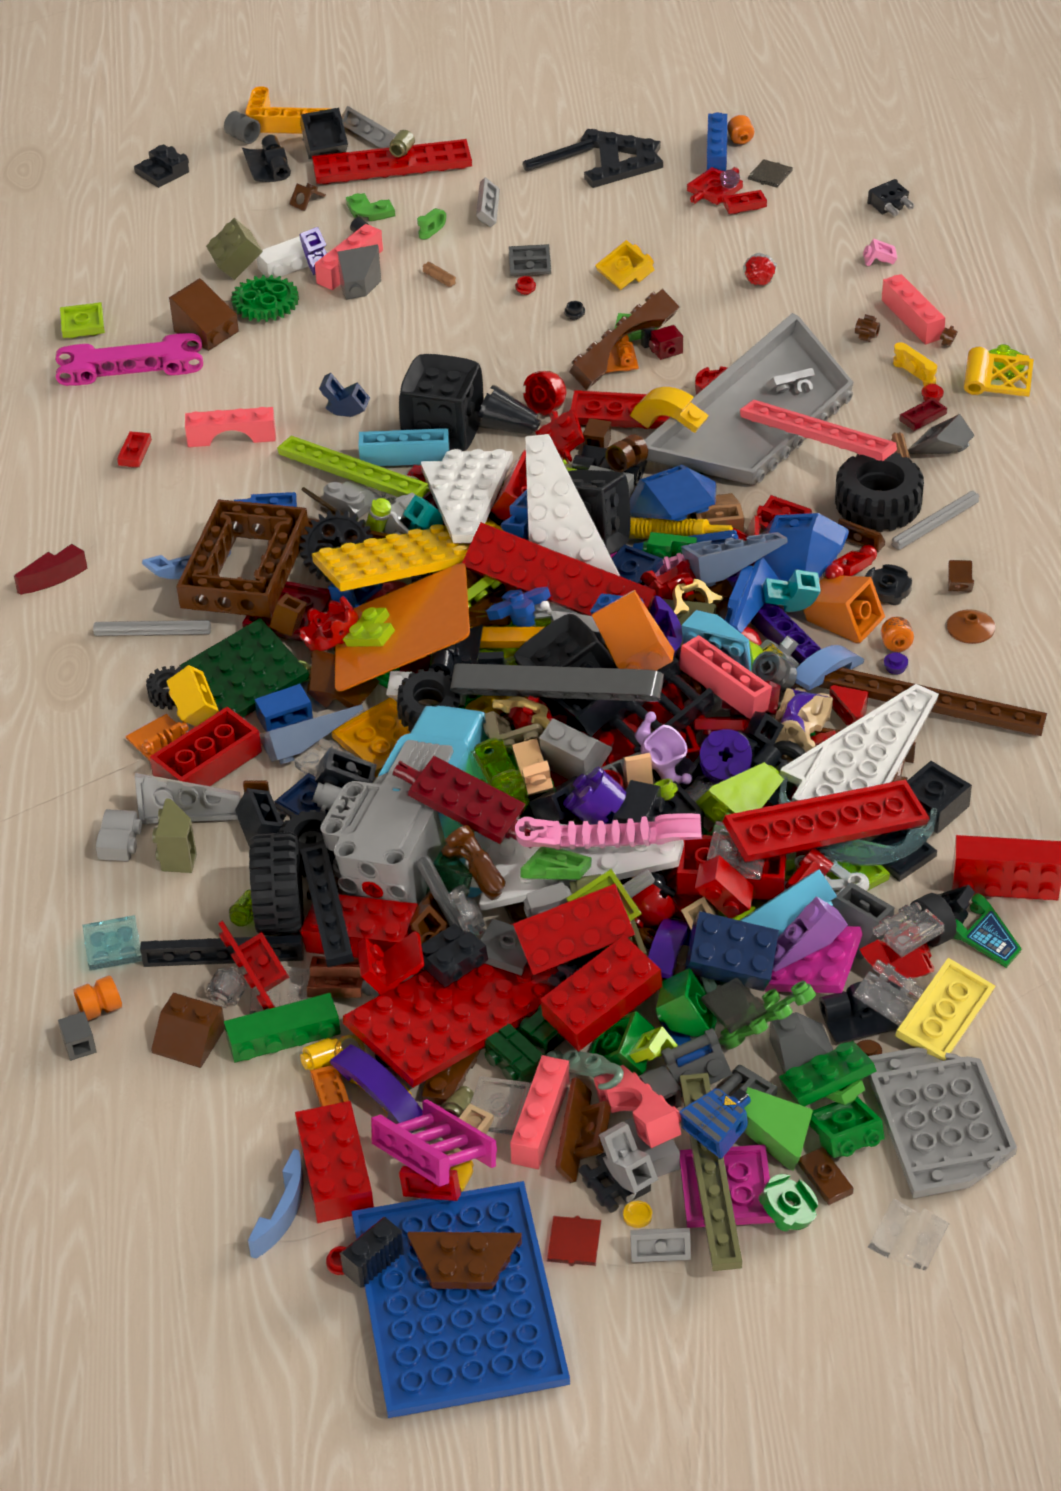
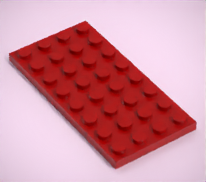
M484 963L446 988L429 972L424 970L399 984L395 989L389 990L382 996L379 995L343 1015V1024L414 1088L483 1048L486 1038L495 1032L498 1033L507 1024L517 1028L525 1017L534 1015L541 1004L540 999L555 988L554 985L548 982L549 977L559 970L557 967L533 975L528 965L521 976Z

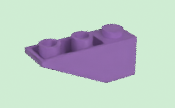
M816 896L778 937L772 970L776 972L830 945L848 925L839 911Z

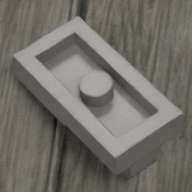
M813 368L783 374L770 379L766 386L768 392L776 390L779 393L788 390L790 385L795 384L794 391L796 394H800L802 392L801 385H804L806 391L809 392L813 389L809 379L815 374Z
M690 1228L630 1230L632 1262L691 1260Z

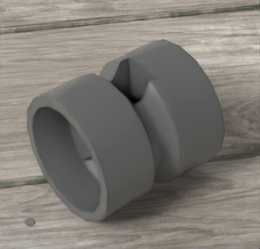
M238 111L229 113L224 121V131L226 134L238 138L247 144L253 143L260 134V123Z
M771 651L759 654L752 665V673L763 681H771L781 685L780 692L786 691L787 688L790 689L797 678L795 666Z

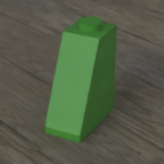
M747 1087L746 1093L750 1097L751 1102L744 1108L747 1112L748 1122L744 1133L759 1145H765L766 1151L787 1169L794 1171L802 1153L813 1109Z

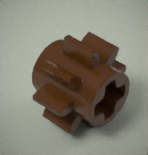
M865 314L864 319L858 318L855 325V334H859L858 338L860 340L870 342L871 337H878L880 323L876 322L877 318L875 316Z

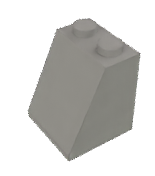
M553 718L539 738L542 757L544 761L547 760L550 771L568 780L574 776L585 775L590 768L594 769L598 766L601 768L612 751V747Z

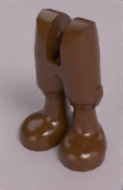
M468 825L456 829L445 839L447 845L443 847L441 853L446 858H453L457 855L464 857L469 863V873L480 890L490 900H497L505 887V879L494 866L490 855L481 849L473 830Z

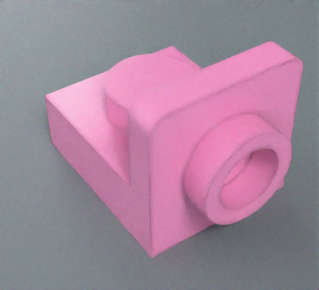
M874 238L863 251L865 265L870 266L875 258L881 262L894 264L897 260L895 246Z

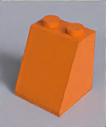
M824 576L819 581L821 592L811 606L803 609L808 622L855 643H861L885 618L871 577L839 576L834 579H827Z

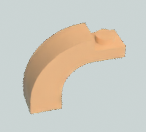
M537 738L513 744L514 758L527 796L553 790L550 768L547 760H543Z

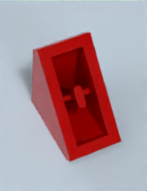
M836 685L830 686L829 696L833 697L832 709L847 727L865 716L868 692Z

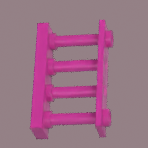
M428 1099L422 1101V1116L395 1124L381 1114L371 1117V1144L438 1186L449 1183L450 1167L472 1159H477L490 1168L496 1167V1140ZM422 1127L428 1129L416 1134L410 1133L411 1131ZM440 1137L444 1139L432 1145L426 1143ZM456 1148H459V1149L462 1150V1151H460V1152H457V1153H454V1154H451V1155H448V1156H447L446 1154H444V1152H447V1151H450V1150H453V1149H456Z

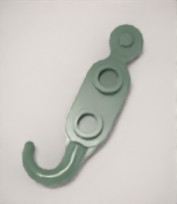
M552 1050L545 1055L568 1060L569 1073L591 1076L593 1078L606 1073L614 1075L609 1082L598 1085L600 1090L611 1089L617 1086L623 1079L624 1072L622 1068L615 1063H611L602 1055L578 1052L576 1050L567 1051L565 1054H562L560 1050Z

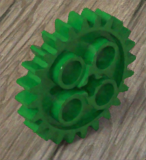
M262 275L260 279L254 276V280L246 279V283L240 282V287H234L235 291H232L231 296L233 311H236L237 315H242L243 319L249 317V321L256 318L257 322H260L261 319L268 322L269 318L276 321L278 316L284 318V313L290 315V310L296 309L295 305H298L299 300L297 286H294L293 282H288V278L281 280V276L273 278V275H270L269 278Z

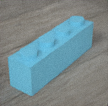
M448 429L359 432L360 460L377 466L421 465V461H442L446 452L450 451Z
M819 869L801 879L740 921L779 930V937L816 896L832 906L831 900L836 898L837 895Z

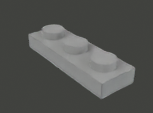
M485 177L480 181L476 216L482 223L492 227L497 221L500 189Z

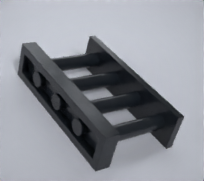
M674 656L671 663L656 670L664 674L662 689L668 684H674L692 701L681 710L661 692L660 701L657 702L674 716L664 725H668L680 733L695 719L712 709L714 705L713 691L708 688L700 695L679 676L681 674L679 660ZM627 701L628 704L602 726L601 729L604 732L617 729L636 747L634 748V753L641 751V745L635 738V732L623 720L631 714H636L644 721L648 711L642 707L646 701ZM656 719L651 723L650 728L655 731L662 724Z

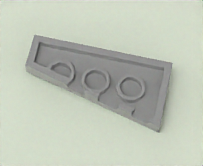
M139 773L135 774L138 814L142 824L158 823V811L163 809L166 798L173 800L191 818V822L238 820L235 808L241 800L240 792Z

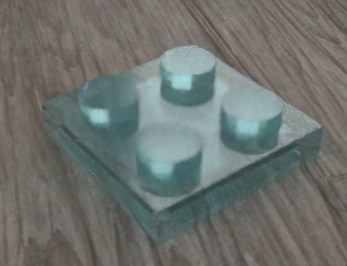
M135 915L82 925L89 971L142 961Z

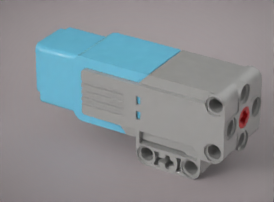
M426 706L411 733L399 738L374 784L352 781L345 784L320 828L326 848L334 851L335 854L332 867L335 877L339 878L338 885L348 896L418 903L419 905L430 889L416 861L424 856H429L438 872L440 866H443L446 857L441 853L443 847L447 845L445 839L453 831L464 825L408 796L412 785L396 776L394 777L392 773L400 760L420 771L426 767L433 756H436L481 779L487 764H489L493 756L492 748L494 746L490 741V737L488 738L484 731L483 724L486 723L484 712L447 706Z

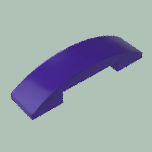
M655 596L649 612L675 650L674 657H676L683 638L681 624L671 607L660 596Z
M664 919L656 932L648 958L661 969L662 978L668 979L673 976L682 945L685 940L689 939L691 928L686 921Z
M350 1044L330 1060V1064L348 1081L353 1079L388 1112L387 1119L395 1124L423 1115V1110L405 1087L383 1065L358 1047Z

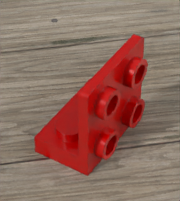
M417 931L412 932L384 953L377 944L373 945L367 938L357 943L361 977L381 996L389 990L395 989L402 981L411 975L417 974L424 967L421 939Z

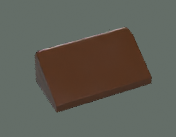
M839 518L838 524L849 531L846 539L847 542L861 547L871 545L876 549L877 553L885 546V540L881 533Z

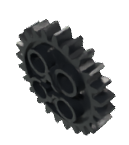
M337 509L336 514L333 516L328 510L326 518L318 514L320 521L316 522L311 519L313 527L305 526L308 535H301V539L305 543L299 544L300 549L304 550L300 553L302 559H305L303 561L305 567H309L310 574L316 572L318 580L324 576L326 583L330 580L313 563L312 553L319 552L322 548L334 549L333 547H337L338 544H341V546L346 543L359 544L364 543L366 539L374 538L370 534V527H365V520L362 519L358 522L357 514L350 518L348 510L344 515H341L339 509ZM328 530L335 531L330 537L324 536ZM349 536H357L354 542L346 541Z

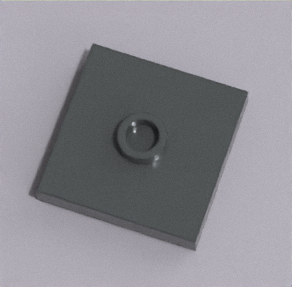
M492 919L480 939L487 947L488 961L485 964L522 976L529 964L514 926Z

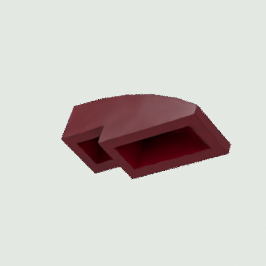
M70 544L56 555L50 552L45 553L14 575L17 593L22 595L50 588L88 569L85 552L77 546Z

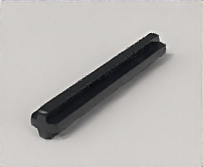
M588 139L525 160L522 165L525 171H529L592 150L594 146L592 140Z

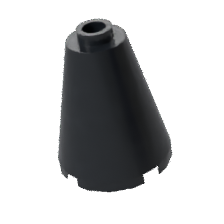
M496 385L490 387V389H493L492 394H486L478 417L482 418L481 422H477L479 427L531 435L532 432L538 430L541 420L538 419L539 415L500 387Z

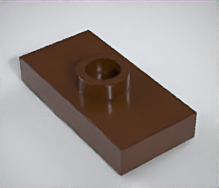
M823 1147L800 1157L798 1165L828 1205L853 1194V1186Z

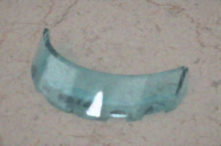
M782 777L784 780L779 787V804L792 802L786 795L787 777ZM931 808L928 815L930 819L927 825L910 830L904 840L887 846L856 839L817 847L816 849L830 859L852 865L874 866L900 860L920 848L933 834L937 808Z

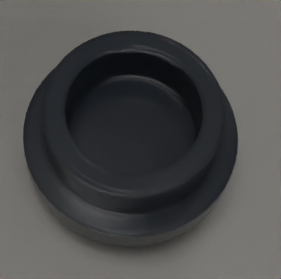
M570 301L564 309V314L570 319L577 320L585 315V307L580 301Z

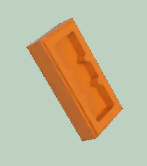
M332 1065L310 1071L320 1107L349 1101L341 1074Z

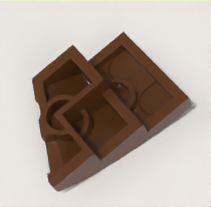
M314 650L311 653L312 666L309 670L310 682L307 693L325 708L335 698L347 708L361 705L380 682L378 679L373 678L339 692L335 689V655L319 650Z
M431 891L422 899L410 922L412 932L417 931L420 934L421 944L449 927ZM456 906L466 927L469 928L472 922Z

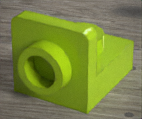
M661 1026L643 1033L629 1055L635 1063L646 1059L650 1061L656 1057H661V1050L668 1047L673 1049L678 1045Z

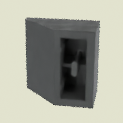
M852 882L832 902V906L839 911L848 924L847 926L860 927L863 935L855 955L860 960L864 957L859 950L860 948L877 939L882 940L893 929L895 907Z

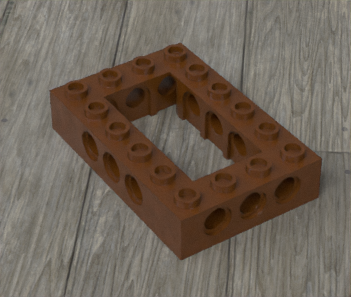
M218 499L176 586L180 608L271 618L301 550L299 544L304 543L301 535L308 534L305 530V526L309 527L307 508ZM237 537L269 540L265 555L261 556L260 566L258 570L255 569L254 580L242 579V577L227 578L220 577L219 575Z

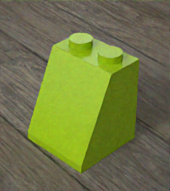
M764 762L710 787L695 802L704 811V815L716 824L718 821H721V818L726 813L733 814L762 808L784 778L779 775L776 768Z

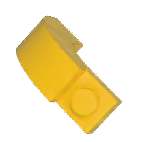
M658 387L651 390L635 406L630 415L646 428H649L660 415L670 416L694 433L698 431L709 417L708 414L691 403L694 398L692 395L673 387Z

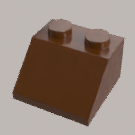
M173 992L160 1012L151 1048L152 1053L201 1068L225 1030L222 1007Z

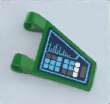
M979 893L975 894L971 899L972 903L969 908L972 912L983 915L969 930L959 920L955 919L957 929L953 939L962 940L1007 968L1021 953L1022 948L986 898Z

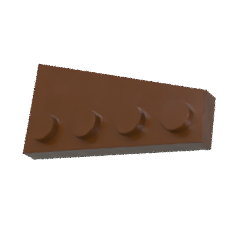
M481 1049L426 1080L422 1101L428 1099L436 1105H442L460 1086H463L466 1080L465 1077L470 1068L473 1069L476 1064L477 1056Z

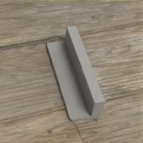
M349 106L346 107L341 116L343 125L380 148H389L391 140L396 136L395 133Z

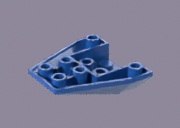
M679 465L640 479L630 498L631 516L635 518L643 517L680 521L688 517L687 514L706 512L709 510V506L715 505L716 482L684 465Z
M819 513L775 515L762 534L778 532L787 537L788 542L763 558L779 580L789 581L795 570L816 572L820 578L827 566L834 561L843 549L849 531L847 528Z

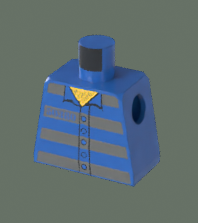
M713 1089L679 1111L681 1127L718 1158L722 1159L747 1128V1112L744 1108L751 1102V1099L742 1089H739L731 1097L720 1089Z

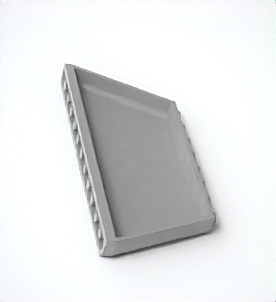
M792 313L693 398L691 403L709 415L698 431L694 433L676 419L670 417L644 440L648 447V457L646 460L673 467L684 465L699 473L755 485L757 482H762L769 471H774L779 462L786 460L795 448L798 449L806 438L742 418L740 409L752 400H757L827 421L832 414H837L844 403L850 402L853 396L852 387L854 382L802 319ZM813 368L815 375L809 379L813 385L811 391L807 392L805 386L801 385L802 392L796 394L794 384L790 385L789 389L777 393L776 390L768 392L766 383L773 377Z

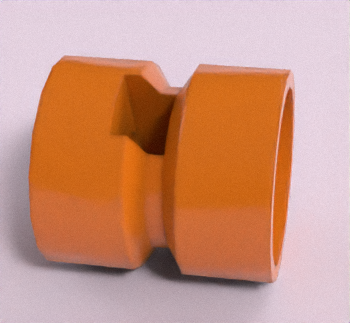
M110 975L96 980L93 987L87 983L73 989L80 1012H85L88 1021L101 1016L102 1010L108 1013L122 1008L118 989Z

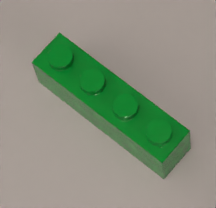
M330 993L224 1021L226 1038L234 1063L341 1034L339 1016Z

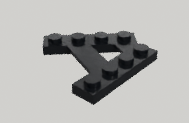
M587 129L581 137V142L591 139L594 148L600 149L601 167H595L584 172V179L592 188L663 168V160L657 155L661 148V141L651 138H639L633 135H621L615 132L598 131L597 129ZM618 152L637 155V157H630L619 161Z

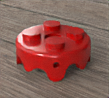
M344 596L339 599L341 603L330 601L327 612H320L316 608L308 610V625L300 628L301 634L299 637L311 651H325L337 644L345 643L343 638L350 632V627L357 623L358 615Z

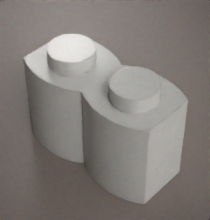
M105 810L96 843L98 859L129 861L131 854L136 853V835H140L142 829V821L138 819L137 811Z

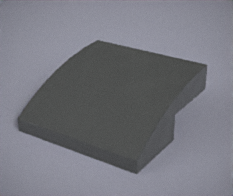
M549 244L509 246L510 276L551 274Z

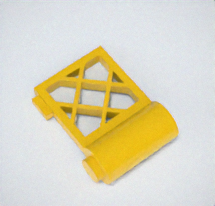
M983 347L972 348L969 350L967 357L964 390L972 395H979L986 391L1029 397L1034 359H1031L1028 355L1017 354L1016 357L991 354ZM993 362H1001L1006 367L998 370L993 365ZM1025 365L1028 366V369L1021 373L1015 367ZM1009 370L1016 375L1010 380L1003 375ZM999 377L1004 384L992 385L991 381ZM1021 380L1026 385V389L1017 388L1014 383Z

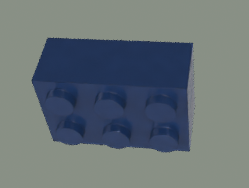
M699 911L692 925L684 970L690 968L696 976L764 991L771 981L779 930Z

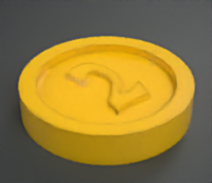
M643 1201L629 1202L624 1207L623 1219L631 1227H645L652 1220V1209L649 1204Z

